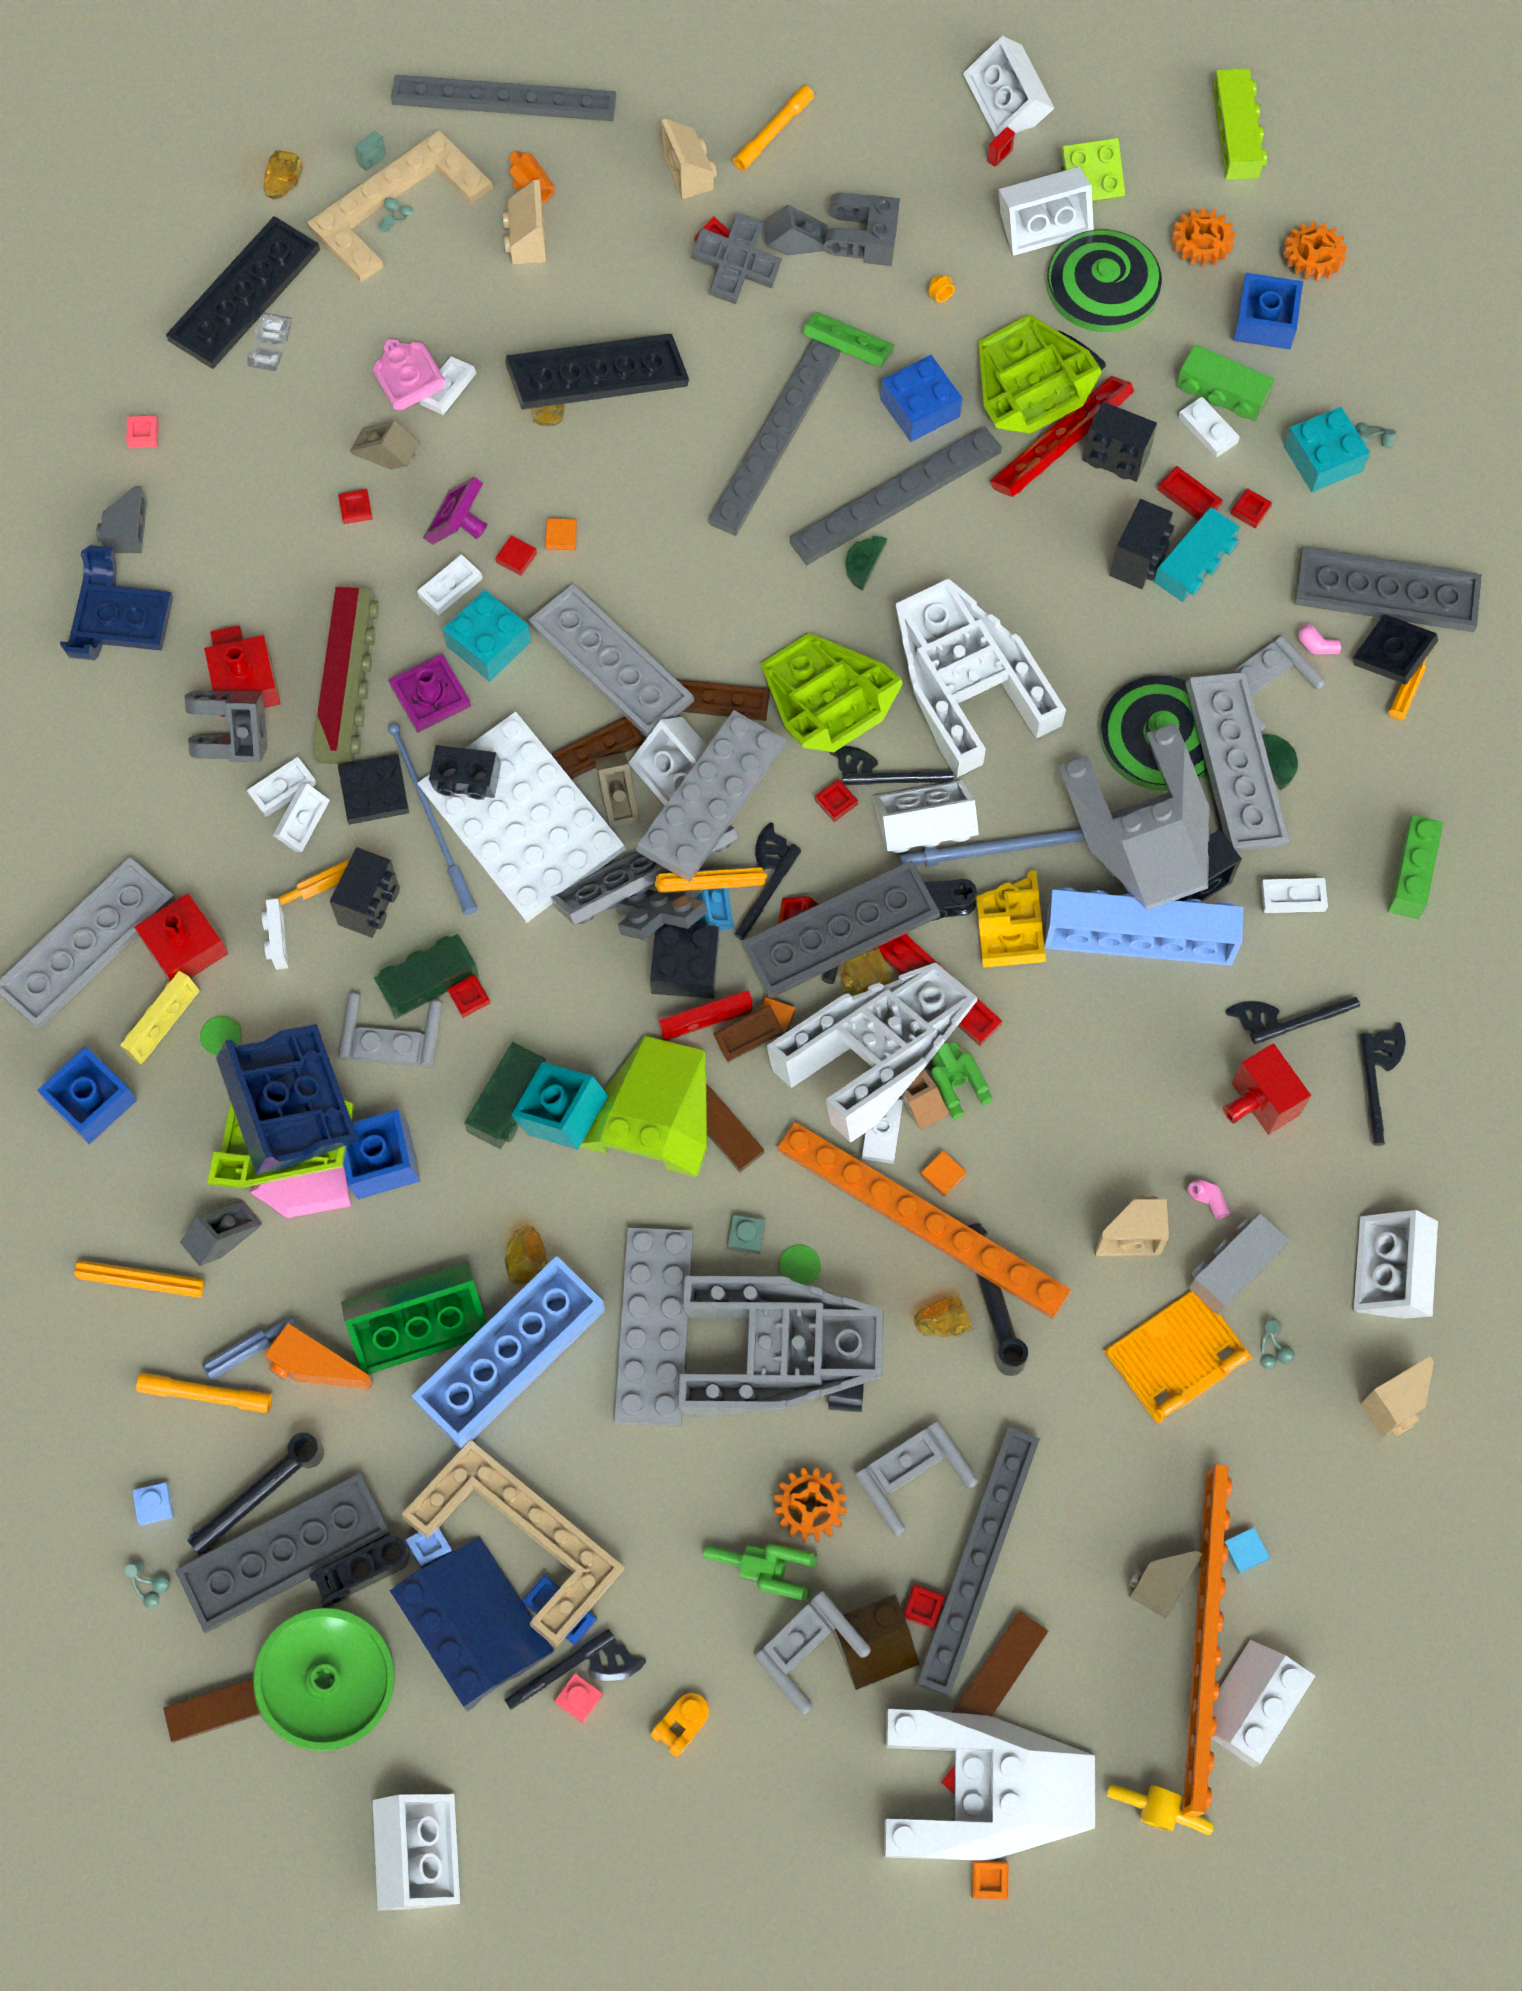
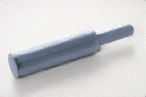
M290 1316L265 1332L262 1329L257 1330L202 1363L204 1372L211 1380L217 1378L269 1347V1340L278 1336L287 1323L292 1326L296 1325V1320L293 1316Z

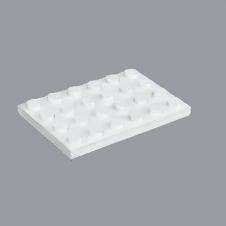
M517 712L511 714L466 747V749L497 753L501 762L495 798L485 797L484 800H475L464 794L455 793L454 796L438 794L434 791L429 781V775L417 783L432 805L526 923L553 904L551 896L564 891L578 881L595 873L626 850L622 841ZM448 769L443 776L449 777L453 775L456 769ZM480 772L474 776L473 780H481L487 773Z

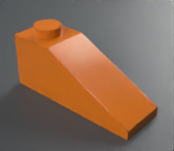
M287 1323L264 1355L270 1364L268 1369L283 1380L288 1376L296 1382L370 1389L373 1385L368 1374L289 1323Z

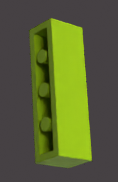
M1250 68L1216 70L1212 89L1226 180L1259 178L1262 166L1267 164V151L1262 149L1261 145L1264 132L1263 126L1258 125L1260 105L1255 103L1254 99L1257 90L1256 80L1251 79Z

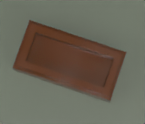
M770 1004L713 1033L728 1063L785 1034Z

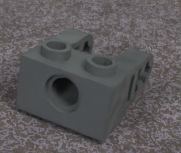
M850 193L833 194L829 204V214L831 217L837 220L868 224L867 230L841 228L827 230L823 244L824 250L835 256L861 258L867 264L892 266L900 198Z
M193 691L185 694V709L187 713L193 715H226V721L230 723V734L228 735L201 734L190 737L188 744L191 757L229 759V762H260L267 751L263 691Z

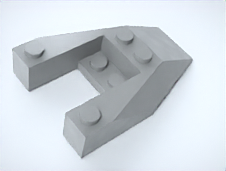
M1176 722L1146 733L1153 757L1168 792L1110 813L1088 755L1059 765L1065 787L1091 854L1105 865L1112 876L1115 875L1123 883L1124 888L1146 910L1208 889V841L1210 835L1208 825L1210 808Z
M685 1276L683 1309L689 1318L749 1319L747 1375L680 1374L678 1407L684 1416H726L781 1410L882 1378L883 1309L844 1296L842 1298L824 1292L823 1289L814 1286L809 1287L792 1281L784 1276Z

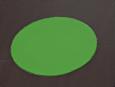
M218 1016L208 1020L200 1031L201 1045L207 1052L215 1055L219 1054L225 1041L233 1040L239 1044L241 1039L239 1025L236 1021L226 1016Z
M791 1246L782 1253L779 1259L778 1266L781 1276L790 1278L792 1281L803 1285L812 1283L818 1277L821 1270L818 1254L808 1246Z

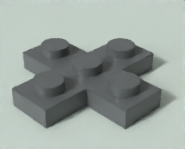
M737 212L729 238L701 228L691 258L718 268L709 292L710 295L736 304L745 279L772 288L782 258L755 249L764 222Z
M648 889L642 894L627 897L616 907L618 913L628 915L618 924L621 935L645 940L663 924L688 929L707 913L705 901L694 899L704 890L661 893Z

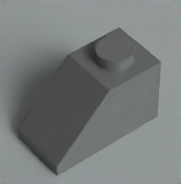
M786 205L764 221L766 241L772 249H776L786 255L825 251L823 244L825 233L828 230L827 224L790 205Z
M141 486L133 487L104 510L102 523L97 524V540L101 541L104 547H112L114 553H142L147 500Z
M241 1200L197 1216L180 1243L197 1264L202 1266L224 1257L255 1232L262 1223Z

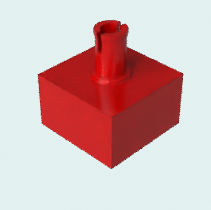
M264 635L204 648L213 691H263L264 708L281 704L271 655Z
M188 893L134 926L141 941L169 981L179 971L192 978L228 955L221 939Z
M1273 1043L1241 1063L1232 1081V1085L1240 1097L1224 1105L1222 1109L1226 1118L1232 1124L1252 1112L1269 1135L1299 1117L1312 1095Z

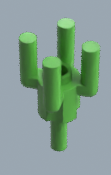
M945 1041L931 1059L934 1066L931 1074L950 1115L956 1120L961 1118L964 1112L953 1087H959L969 1080L981 1105L991 1103L993 1098L988 1090L989 1086L972 1054L969 1052L962 1053L957 1042L947 1043Z
M769 1543L765 1548L748 1544L744 1554L706 1545L703 1558L740 1567V1578L757 1582V1587L761 1591L808 1601L810 1595L809 1587L782 1581L786 1570V1561L816 1567L818 1554L776 1543Z

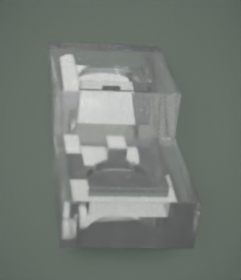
M263 313L255 329L256 340L247 356L249 367L276 372L288 340L292 317Z

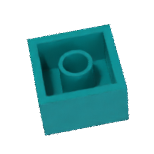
M1342 406L1290 427L1284 444L1286 452L1311 492L1362 472L1370 455L1369 449Z
M485 589L443 628L446 646L489 682L531 643L529 625Z
M542 1062L511 1116L527 1135L578 1150L606 1102L608 1095L593 1076Z

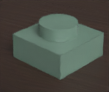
M375 130L355 147L358 165L365 171L374 164H378L386 155L383 136Z
M733 1215L728 1249L760 1255L765 1220Z

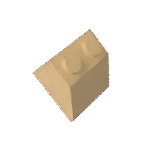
M667 118L662 119L663 157L682 200L714 190V177H717V171L712 160L708 161L706 157L707 149L702 138L698 139L694 128Z
M533 180L508 199V211L503 212L504 229H509L510 234L504 235L505 252L511 253L512 264L547 262L540 180Z
M1155 1195L1139 1196L1138 1199H1134L1102 1232L1095 1248V1256L1161 1255L1169 1239L1167 1199H1158Z
M1431 1356L1375 1388L1361 1403V1406L1383 1438L1391 1433L1398 1437L1420 1421L1418 1414L1426 1407L1434 1365Z

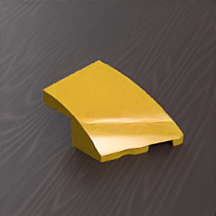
M1036 870L1028 872L1027 878L1014 884L1010 882L1004 883L996 890L987 891L976 897L983 968L1046 962Z

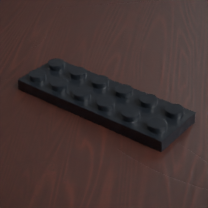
M273 216L166 334L168 341L214 369L320 251L319 243Z
M672 333L506 355L505 360L521 410L687 387L689 382L688 374Z

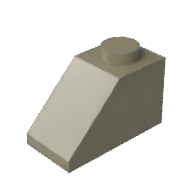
M393 420L363 428L350 452L355 456L391 470L411 464L416 456L414 452L420 442Z
M625 753L595 758L609 827L639 822L629 763Z
M1196 1550L1149 1562L1144 1570L1138 1567L1129 1583V1586L1134 1588L1129 1597L1166 1618L1172 1611L1202 1553Z

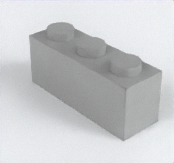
M1261 1213L1253 1221L1246 1218L1234 1231L1238 1236L1231 1243L1225 1239L1213 1252L1216 1258L1210 1264L1204 1260L1191 1274L1195 1279L1189 1289L1217 1315L1283 1251L1290 1241Z

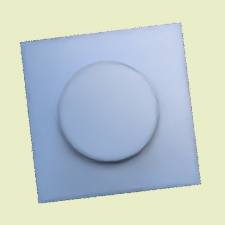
M167 1483L133 1490L137 1521L140 1526L174 1518L170 1490Z
M439 1528L428 1540L419 1532L406 1539L407 1546L421 1569L452 1553V1549Z

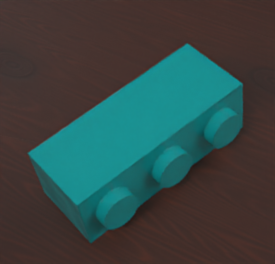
M1211 507L1157 569L1154 583L1181 602L1190 594L1194 596L1204 583L1203 578L1207 574L1213 575L1222 562L1220 559L1225 553L1230 555L1237 547L1239 540L1236 538L1240 526Z

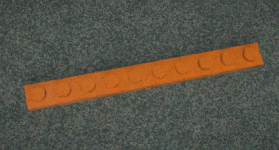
M795 1122L777 1147L778 1152L1049 1318L1054 1320L1070 1295L1071 1289L800 1124Z
M1220 1464L1212 1466L1206 1471L1200 1548L1202 1556L1199 1562L1182 1815L1191 1817L1205 1814L1206 1809L1210 1808L1212 1802V1789L1208 1787L1209 1773L1213 1770L1215 1759L1214 1752L1210 1751L1211 1737H1214L1217 1728L1216 1716H1213V1702H1216L1219 1694V1683L1215 1681V1670L1221 1660V1647L1217 1646L1218 1633L1221 1632L1224 1616L1223 1612L1219 1611L1220 1598H1223L1226 1589V1580L1222 1577V1564L1226 1563L1228 1556V1546L1224 1544V1533L1227 1531L1230 1523V1512L1226 1510V1502L1232 1491V1478L1228 1477L1229 1466Z

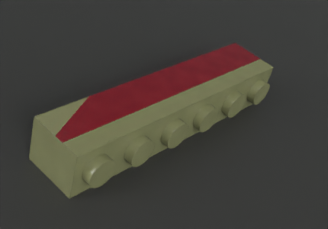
M335 587L312 749L317 763L354 762L355 754L360 753L361 737L357 736L358 727H363L365 718L364 708H361L362 699H367L368 682L365 681L366 672H371L372 656L369 654V646H374L376 636L375 627H372L373 619H378L379 601L374 600L372 589Z

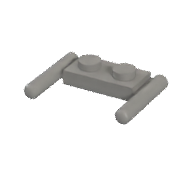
M1280 636L1274 643L1272 642L1229 673L1245 672L1252 697L1290 670L1293 665L1316 689H1320L1325 685V680L1284 636ZM1257 715L1260 731L1262 732L1266 724Z
M356 992L348 995L338 1058L342 1060L354 1059L361 1062L433 1067L442 1003L439 1000L430 1001L425 1034H421V1032L365 1027L356 1028L360 995Z
M939 1421L933 1423L927 1429L922 1430L871 1463L867 1468L855 1474V1477L895 1536L902 1535L905 1531V1526L885 1496H888L939 1463L943 1458H948L966 1487L973 1488L978 1483L977 1477Z
M823 1591L755 1655L757 1661L802 1714L808 1713L812 1705L787 1674L807 1657L834 1629L839 1631L860 1657L868 1656L871 1651L870 1646Z

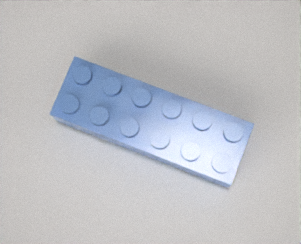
M1060 888L1052 890L1046 913L1044 946L1045 949L1232 966L1242 944L1244 907L1235 906L1230 902L1206 904L1201 900L1188 899L1186 901H1172L1146 910L1130 893L1118 896L1108 895L1107 892L1099 890L1084 893L1077 892L1072 888Z
M556 1256L411 1396L413 1401L461 1450L469 1440L473 1441L605 1312L604 1302Z

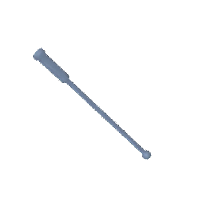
M392 723L388 727V732L395 738L449 866L447 872L463 907V914L471 915L477 912V904L474 903L459 866L454 864L427 798L417 784L419 779L400 737V727L398 724Z

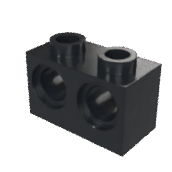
M436 745L429 781L434 791L444 796H454L456 793L467 795L475 800H484L485 797L495 798L501 762L496 752ZM448 769H456L453 775L449 777L443 776ZM480 772L487 773L483 779L473 780L476 774Z

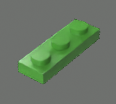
M816 312L805 324L803 332L804 335L839 349L844 354L853 355L870 365L878 367L883 366L892 355L894 344L819 312Z

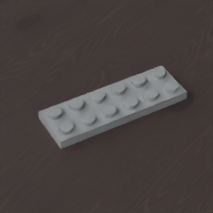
M574 584L570 585L528 619L529 626L646 737L650 735L661 719L675 718L694 702L693 695Z
M1245 672L1190 677L1185 684L1225 837L1237 852L1285 847L1290 841Z
M734 710L639 841L636 851L691 882L781 754L787 740Z
M129 857L0 979V996L39 1031L138 936L134 926L176 900L174 895Z
M628 1228L615 1424L682 1427V1412L678 1407L680 1374H685L688 1315L683 1309L685 1276H691L693 1231Z

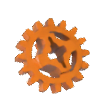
M1204 207L1201 208L1200 213H1196L1191 209L1189 216L1182 214L1180 221L1175 223L1172 242L1175 243L1174 251H1182V260L1188 257L1191 258V265L1200 261L1202 267H1205L1207 261H1210L1215 266L1217 265L1218 258L1226 260L1228 252L1231 253L1235 238V232L1231 231L1233 224L1232 222L1225 223L1226 215L1217 217L1215 209L1210 214L1206 213Z
M1312 221L1308 228L1305 224H1300L1299 230L1292 229L1290 237H1287L1283 257L1288 258L1287 267L1295 266L1294 274L1297 275L1303 272L1305 280L1310 275H1313L1316 281H1319L1321 275L1330 279L1332 272H1339L1346 258L1347 245L1342 244L1344 236H1335L1337 229L1334 227L1331 230H1327L1326 223H1323L1321 227H1317L1315 221Z
M801 1468V1477L799 1478L790 1473L788 1475L790 1484L787 1485L782 1482L779 1484V1489L784 1494L775 1495L774 1502L782 1505L774 1509L775 1516L784 1517L779 1523L780 1528L790 1526L789 1537L791 1538L797 1533L802 1534V1543H806L808 1536H813L816 1543H819L821 1533H825L831 1538L833 1536L832 1525L841 1528L843 1523L838 1518V1515L844 1516L847 1513V1509L840 1506V1504L847 1501V1496L845 1494L838 1495L837 1493L841 1489L842 1484L837 1482L832 1485L830 1483L832 1478L830 1472L824 1478L820 1477L819 1468H815L813 1475H808L806 1469ZM808 1484V1488L801 1493L792 1494L799 1486ZM820 1486L828 1491L833 1502L824 1498L820 1492ZM809 1498L815 1499V1505L819 1506L814 1507L813 1512H807L806 1505H804L808 1502ZM788 1509L798 1513L802 1519L801 1525L791 1517ZM830 1516L823 1524L813 1527V1523L819 1518H828Z

